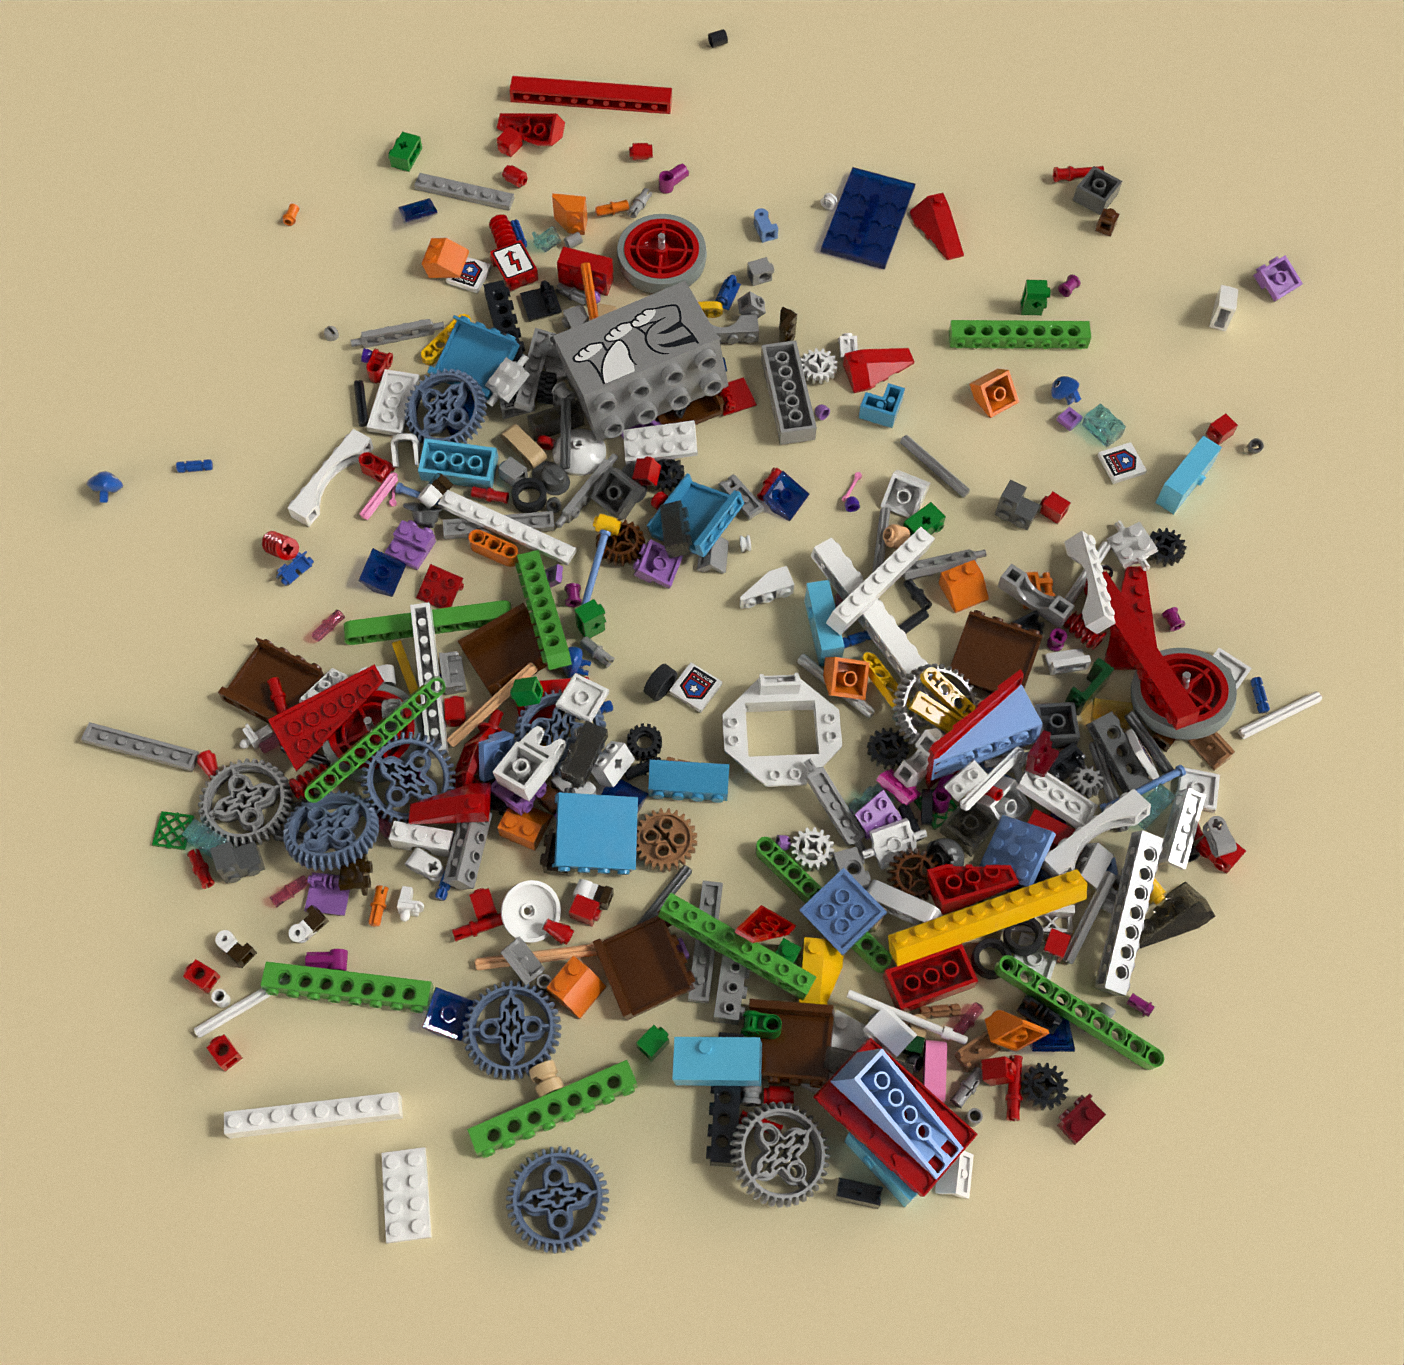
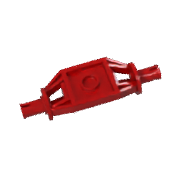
M494 710L490 715L488 723H479L478 729L480 732L465 743L454 770L455 775L451 777V779H456V782L452 783L455 789L471 783H481L474 777L479 770V742L489 739L491 734L503 731L499 728L502 716L504 715L502 711Z

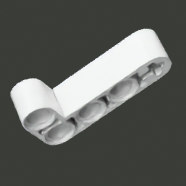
M873 879L866 889L881 906L888 909L887 913L914 925L942 917L941 911L936 906Z

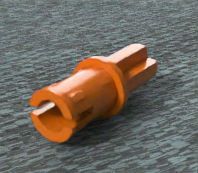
M627 200L611 201L610 204L597 206L595 208L596 215L601 216L611 213L615 215L618 212L628 211L629 204Z
M382 885L376 886L373 902L370 903L372 908L368 923L374 927L380 926L383 910L386 909L385 901L389 888L385 886L382 889Z

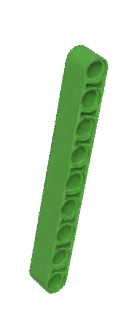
M501 600L433 609L435 634L478 629L512 609L511 602ZM411 612L350 620L343 624L344 640L348 645L414 637Z
M433 676L313 779L306 787L305 798L312 803H316L324 798L439 698L446 689L444 680L439 676ZM434 681H439L442 684V688L434 691L431 689V684ZM418 695H425L427 701L424 704H418L415 700ZM403 708H409L412 714L409 717H403L400 711ZM388 721H394L397 726L394 730H388L385 724ZM373 734H377L381 737V742L372 743L370 737ZM357 748L365 749L366 754L362 757L357 756L354 752ZM342 761H348L351 767L348 770H343L339 764ZM327 774H331L335 777V781L327 783L324 777ZM311 788H317L319 789L320 794L318 796H312L310 795L309 790Z
M761 837L757 841V857L805 904L822 889L771 838ZM768 846L770 850L765 852L760 847ZM780 859L784 864L777 865L774 861ZM795 873L798 875V878L791 879L788 875ZM810 887L813 892L806 893L803 891V888ZM869 932L851 947L878 973H883L891 964V954ZM868 943L872 949L865 950L861 945ZM880 957L884 958L887 963L885 965H881L877 962L876 959Z
M1006 955L995 963L994 971L1000 978L1030 997L1032 996L1041 1004L1043 1003L1044 1006L1049 1007L1055 1013L1142 1068L1153 1070L1164 1063V1054L1160 1049L1016 958ZM1002 962L1009 965L1010 971L1003 969ZM1020 974L1027 976V983L1021 980ZM1039 985L1045 988L1046 994L1039 992ZM1057 997H1061L1063 999V1006L1057 1003ZM1075 1008L1081 1010L1082 1017H1078L1075 1014ZM1094 1019L1100 1023V1029L1093 1025ZM1112 1031L1118 1034V1041L1113 1039ZM1130 1043H1133V1044L1136 1045V1047H1137V1051H1136V1052H1133V1051L1131 1050V1048H1130ZM1149 1054L1155 1058V1064L1149 1061Z

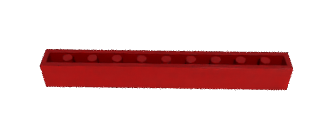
M512 76L509 90L511 102L660 114H671L672 88Z
M1107 571L1103 572V578L1107 582L1106 589L1111 597L1110 604L1115 612V624L1109 627L1112 637L1116 638L1119 642V647L1128 656L1130 665L1136 668L1140 680H1144L1147 690L1156 699L1158 708L1165 712L1167 722L1172 724L1175 730L1197 723L1200 711ZM1086 578V583H1085V587H1084V593H1085L1086 597H1087V594H1088V580H1087V578Z

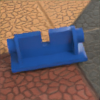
M730 275L724 280L715 300L720 302L725 310H730L741 286L740 283H737L735 275Z
M307 551L302 554L299 552L295 558L291 559L292 563L288 566L284 564L277 570L276 578L282 577L281 582L285 586L287 584L290 585L299 577L296 570L298 569L303 574L312 567L314 561L310 557H305Z

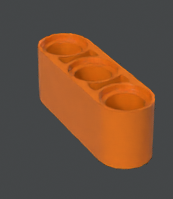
M478 529L469 533L470 547L475 553L508 567H514L515 563H518V549L514 544Z

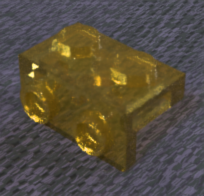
M1093 698L1091 721L1113 712L1120 721V727L1127 729V726L1130 725L1124 716L1133 711L1132 702Z

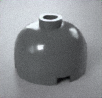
M940 838L929 842L926 849V858L931 854L933 855L931 862L938 861V864L934 867L945 864L964 866V851L956 841Z

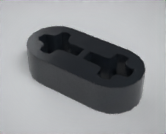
M922 789L921 825H932V789Z

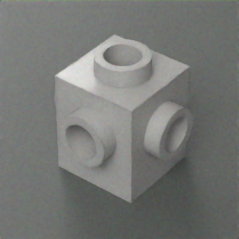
M751 291L737 299L739 314L741 315L757 314L759 318L766 313L764 299Z

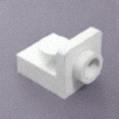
M844 333L838 338L840 358H844L845 353L858 350L857 336H853L852 333Z

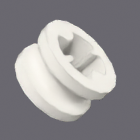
M825 193L820 203L825 209L832 210L837 203V198L831 193Z
M750 535L746 537L740 536L741 552H744V550L751 551Z

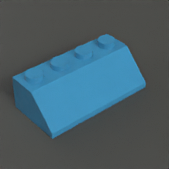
M650 760L649 797L654 799L666 797L678 801L692 799L696 802L711 800L715 803L727 801L729 764Z

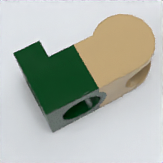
M921 1014L914 1015L924 1020H927L926 1017ZM908 1023V1027L917 1036L901 1053L920 1056L927 1030Z

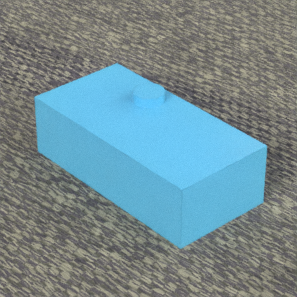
M1203 436L1165 482L1155 503L1174 515L1195 487L1203 484L1206 479L1205 475L1213 466L1222 447Z
M425 438L418 473L423 481H431L437 473H442L453 485L476 486L485 489L493 488L499 456L497 449L493 447Z
M829 580L807 583L804 602L818 664L823 667L825 657L843 658L845 646L842 634L839 635L826 624L831 613L836 609Z
M674 1037L672 1080L675 1085L761 1086L762 1042L760 1037Z
M850 1132L847 1134L844 1141L847 1146L895 1198L906 1207L918 1194L913 1192Z

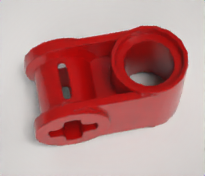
M379 349L373 350L366 365L368 377L372 383L381 382L384 370H388L392 365L393 353L389 352L387 354L380 352Z
M364 452L359 456L362 473L379 483H383L387 476L395 470L392 463L370 452Z

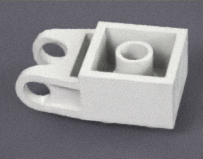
M540 726L534 727L520 742H516L493 771L498 784L527 801L532 799L553 772L566 747V742L563 739H558L548 746H541L540 743L544 731Z

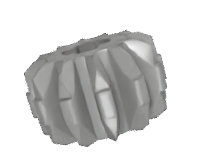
M400 699L383 700L381 704L382 720L402 703ZM388 721L385 724L388 730H394L397 726L394 721Z
M1084 764L1081 769L1077 767L1074 773H1071L1069 786L1074 787V790L1081 795L1085 794L1089 799L1092 795H1098L1099 790L1103 788L1102 782L1104 779L1098 776L1100 770L1093 771V765L1087 769Z

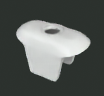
M407 433L394 435L391 439L393 467H399L398 444L404 441L413 442L415 465L419 466L421 455L420 442L417 436Z

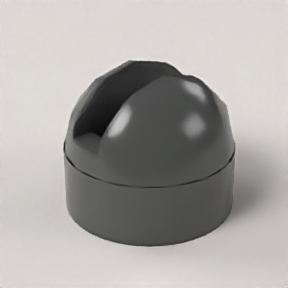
M1258 438L1252 439L1248 443V451L1252 454H1257L1264 448L1263 442Z
M557 497L548 499L546 503L547 510L553 511V513L559 512L561 509L560 500Z

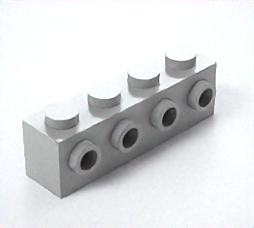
M492 813L489 814V822L457 824L443 882L459 890L474 889Z
M725 955L722 957L713 1022L738 1025L739 1019H743V1012L745 1010V1007L741 1006V1002L747 996L748 987L744 986V980L749 979L750 970Z

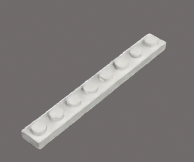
M450 490L444 493L438 503L439 508L531 550H539L540 554L568 566L576 553L575 547Z

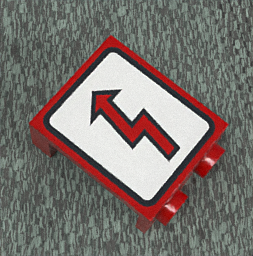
M521 240L490 251L491 263L499 269L505 280V286L509 287V291L539 280L537 268Z

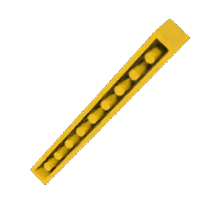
M1078 869L893 933L888 935L889 952L897 966L1086 900L1087 882Z

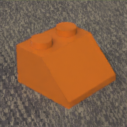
M552 193L554 219L567 233L574 234L579 232L580 235H585L588 220L586 197Z
M431 238L422 261V266L429 278H460L469 250L448 238Z
M997 368L969 384L974 400L990 418L1019 403L1009 370Z
M975 560L941 572L938 584L955 613L989 600L983 573Z
M825 657L823 678L829 695L865 700L870 662L840 657Z
M534 807L530 812H524L521 816L511 808H508L497 827L499 836L536 851L553 816Z
M572 956L546 989L552 998L581 1019L604 991L606 985L589 967L575 956Z
M997 1010L991 1016L984 1019L990 1042L1016 1052L1049 1034L1048 1029L1003 1010Z

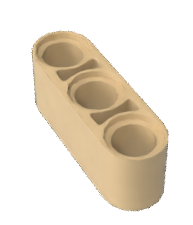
M513 424L500 434L503 442L530 469L533 470L547 459L544 450L517 424Z

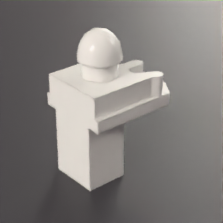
M247 723L245 724L246 727L242 729L247 738L242 739L239 745L241 748H248L252 744L254 749H257L263 743L275 737L268 724L253 732Z
M402 886L400 898L398 899L397 909L403 922L408 921L410 916L418 917L419 912L424 911V904L422 902L412 900L414 894L412 887Z

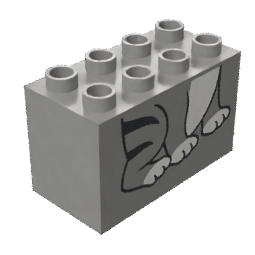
M686 281L553 336L568 384L576 394L575 397L597 441L618 437L626 429L640 423L648 424L661 414L673 409L681 410L690 402L706 395L714 396L723 388L729 386L719 337Z

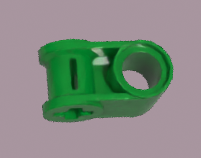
M750 1010L743 1012L744 1025L740 1033L744 1034V1036L776 1039L780 1036L782 1021L777 1015ZM775 1024L777 1029L770 1030L767 1028V1025Z

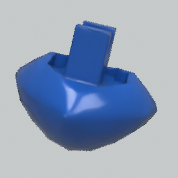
M1068 376L1058 377L1052 384V397L1057 400L1065 398L1068 405L1072 404L1074 400L1075 403L1081 400L1077 390L1079 382Z
M107 471L98 472L86 483L93 491H100V502L104 503L108 502L109 492L116 493L123 488L122 482L115 475Z
M568 647L572 665L562 667L564 674L567 678H572L575 673L588 676L589 671L584 670L583 666H590L591 661L582 659V649Z

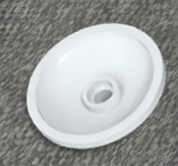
M572 429L570 468L563 470L573 476H584L595 472L606 458L604 441H597L591 430ZM561 435L555 441L552 451L554 462L558 466H560Z
M534 880L523 881L513 886L505 895L501 906V917L504 927L514 938L520 936L524 942H538L550 936L546 931L542 930L545 921L550 919L559 922L561 915L560 902L553 889L543 882ZM526 907L529 909V913L527 915H525L524 909Z

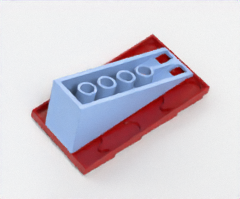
M1021 669L998 685V689L982 700L971 713L954 724L951 731L931 745L929 749L930 756L928 757L929 764L926 768L927 774L925 776L928 789L937 783L940 777L961 770L973 759L977 763H981L1008 753L1017 746L1022 748L1037 741L1043 723L1022 686L1024 674Z
M867 1038L813 1096L836 1121L840 1122L858 1141L863 1143L889 1170L893 1171L920 1197L926 1196L978 1135L872 1038Z

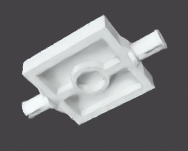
M523 354L518 362L511 361L506 357L485 384L493 393L487 401L490 406L493 407L498 399H504L509 403L530 374L523 368L529 359L526 355Z
M1121 521L1115 522L1114 526L1119 532L1106 539L1111 544V549L1123 568L1125 569L1139 563L1143 571H1147L1146 568L1149 570L1150 565L1146 559L1158 552L1142 524L1138 522L1125 528Z
M907 818L869 831L872 848L861 851L864 859L875 856L881 870L890 867L888 865L889 862L896 863L893 860V856H899V851L903 850L906 853V849L911 848L913 852L916 848V841L927 837L926 830L913 832Z

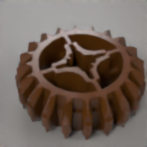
M626 519L624 522H621L618 535L607 538V541L610 542L613 548L610 549L607 545L605 546L602 560L607 559L608 564L614 562L615 567L618 563H621L623 567L624 563L631 565V560L636 561L638 557H641V554H639L640 548L646 542L644 533L640 531L639 525L634 526L633 521L628 524ZM598 534L596 536V548L598 546L601 534ZM629 536L634 539L635 544L631 543Z
M907 848L906 853L903 850L899 851V856H893V860L896 863L889 862L888 864L893 870H887V874H892V877L887 878V882L893 881L892 887L921 900L922 897L927 900L929 899L928 893L931 895L928 877L922 871L923 864L927 869H931L938 864V861L931 862L933 855L931 854L926 858L927 851L923 850L920 853L919 848H915L913 852L911 848ZM907 859L917 860L916 863L913 864L912 868L903 867L901 865ZM916 871L915 875L917 876V878L912 879L913 875L910 874V872ZM899 872L905 877V887L900 881ZM916 882L926 884L919 892L911 891Z

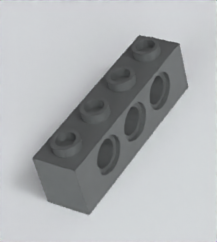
M1113 712L1086 724L1123 793H1128L1132 789H1137L1150 782L1149 774L1135 755L1127 734L1123 732L1120 727V721ZM1107 731L1112 733V739L1108 737ZM1117 748L1122 751V756L1118 755ZM1127 765L1131 767V774L1127 772Z

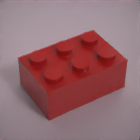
M563 246L557 260L559 283L585 291L581 264L590 263L594 291L599 292L600 295L608 296L614 281L612 258Z

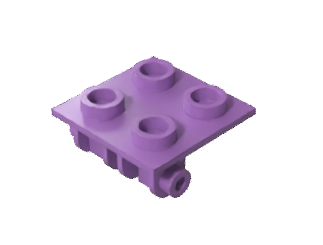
M883 789L854 814L863 827L864 837L867 840L871 839L869 831L902 820V817Z
M312 872V875L308 876L310 886L304 911L307 912L306 909L314 905L324 914L345 916L350 890L340 891L338 886L339 875Z

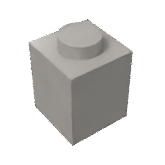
M511 456L499 465L500 478L512 487L517 481L528 478L527 468Z

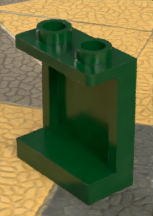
M1099 657L1094 662L1086 678L1091 682L1088 688L1081 692L1073 686L1065 702H1074L1076 715L1078 716L1106 686L1114 671L1113 667Z

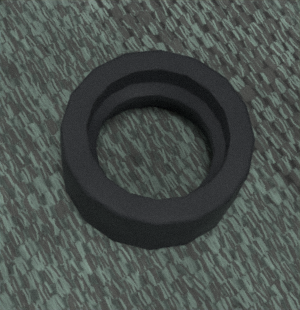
M531 477L517 481L512 488L514 506L522 513L540 511L547 501L546 488L543 483ZM525 489H535L540 493V497L536 501L529 503L522 502L518 495Z
M666 663L660 665L647 680L644 686V693L654 701L661 700L674 685L678 673Z
M1035 918L1004 928L1003 942L1007 944L1011 953L1018 956H1029L1040 948L1043 940V928ZM1018 925L1030 927L1035 933L1034 942L1029 946L1016 944L1011 938L1012 929Z
M986 938L980 941L972 952V967L983 978L989 980L998 979L1000 977L994 970L986 969L981 964L979 959L981 951L987 947H992L1000 951L1003 956H1012L1007 944L1002 940ZM1003 962V969L1008 971L1009 965Z

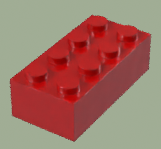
M962 944L887 969L882 977L895 1008L904 1012H909L975 988L978 983V979Z

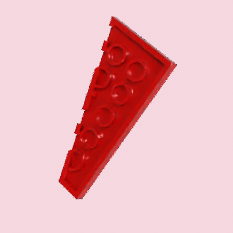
M1129 566L1124 573L1121 594L1157 646L1146 571H1143L1141 566ZM1110 633L1104 661L1113 667L1114 670H1136L1134 666L1130 665L1126 653L1121 651L1117 639L1113 638Z
M375 664L268 719L296 772L384 683Z

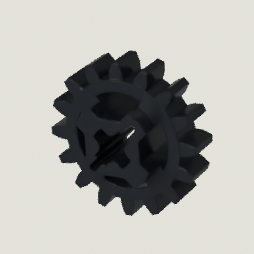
M675 459L656 461L661 465L655 490L662 488V492H664L665 488H668L669 491H672V487L676 488L678 483L685 477L684 465H681V460L675 461Z
M1158 528L1157 532L1152 531L1150 538L1153 542L1157 540L1156 547L1158 552L1152 554L1150 560H1157V565L1162 562L1163 567L1167 563L1170 566H1173L1175 562L1179 563L1181 558L1183 559L1187 548L1184 545L1185 540H1180L1181 534L1175 535V530L1169 532L1168 528H1165L1163 532L1160 528Z
M891 727L889 731L882 728L881 733L876 730L874 736H870V742L867 743V755H872L870 761L876 760L877 767L882 764L885 770L889 765L891 769H894L895 764L900 766L902 761L907 759L906 755L909 754L910 750L907 748L909 742H904V735L899 736V730L894 733Z
M1037 1063L1036 1069L1031 1066L1028 1069L1029 1073L1026 1072L1023 1075L1026 1080L1021 1082V1085L1026 1087L1022 1094H1028L1026 1101L1032 1100V1107L1034 1108L1039 1104L1042 1111L1046 1106H1048L1049 1110H1052L1054 1104L1059 1107L1062 1104L1060 1100L1064 1101L1067 1098L1063 1093L1069 1090L1068 1087L1064 1086L1068 1080L1061 1078L1064 1072L1057 1073V1066L1055 1065L1051 1069L1049 1068V1063H1046L1044 1067ZM1041 1073L1040 1079H1032L1035 1075ZM1042 1083H1045V1086L1048 1087L1047 1090H1044V1086H1041ZM1057 1093L1055 1098L1048 1100L1050 1094Z

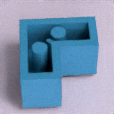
M888 383L883 397L866 392L860 406L859 418L893 428L903 401L905 388Z

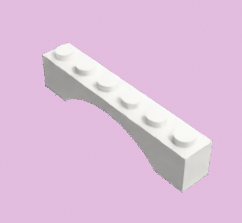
M355 429L345 436L340 446L334 449L330 458L323 462L320 470L313 474L310 482L290 502L288 510L293 519L308 527L311 526L320 515L321 497L328 483L343 469L359 463V456L362 453L371 452L374 449L371 438Z
M1080 531L1064 543L1067 555L1085 569L1088 580V594L1082 614L1085 626L1095 634H1098L1115 624V612L1110 604L1111 597L1106 589L1107 582L1103 578V568L1098 559L1100 556L1095 548L1096 541L1092 535Z
M1135 789L1128 793H1123L1118 801L1106 806L1101 814L1093 816L1085 826L1078 827L1072 836L1068 839L1064 838L1056 848L1049 850L1042 868L1052 878L1075 870L1079 854L1093 838L1113 828L1137 825L1150 815L1151 804Z

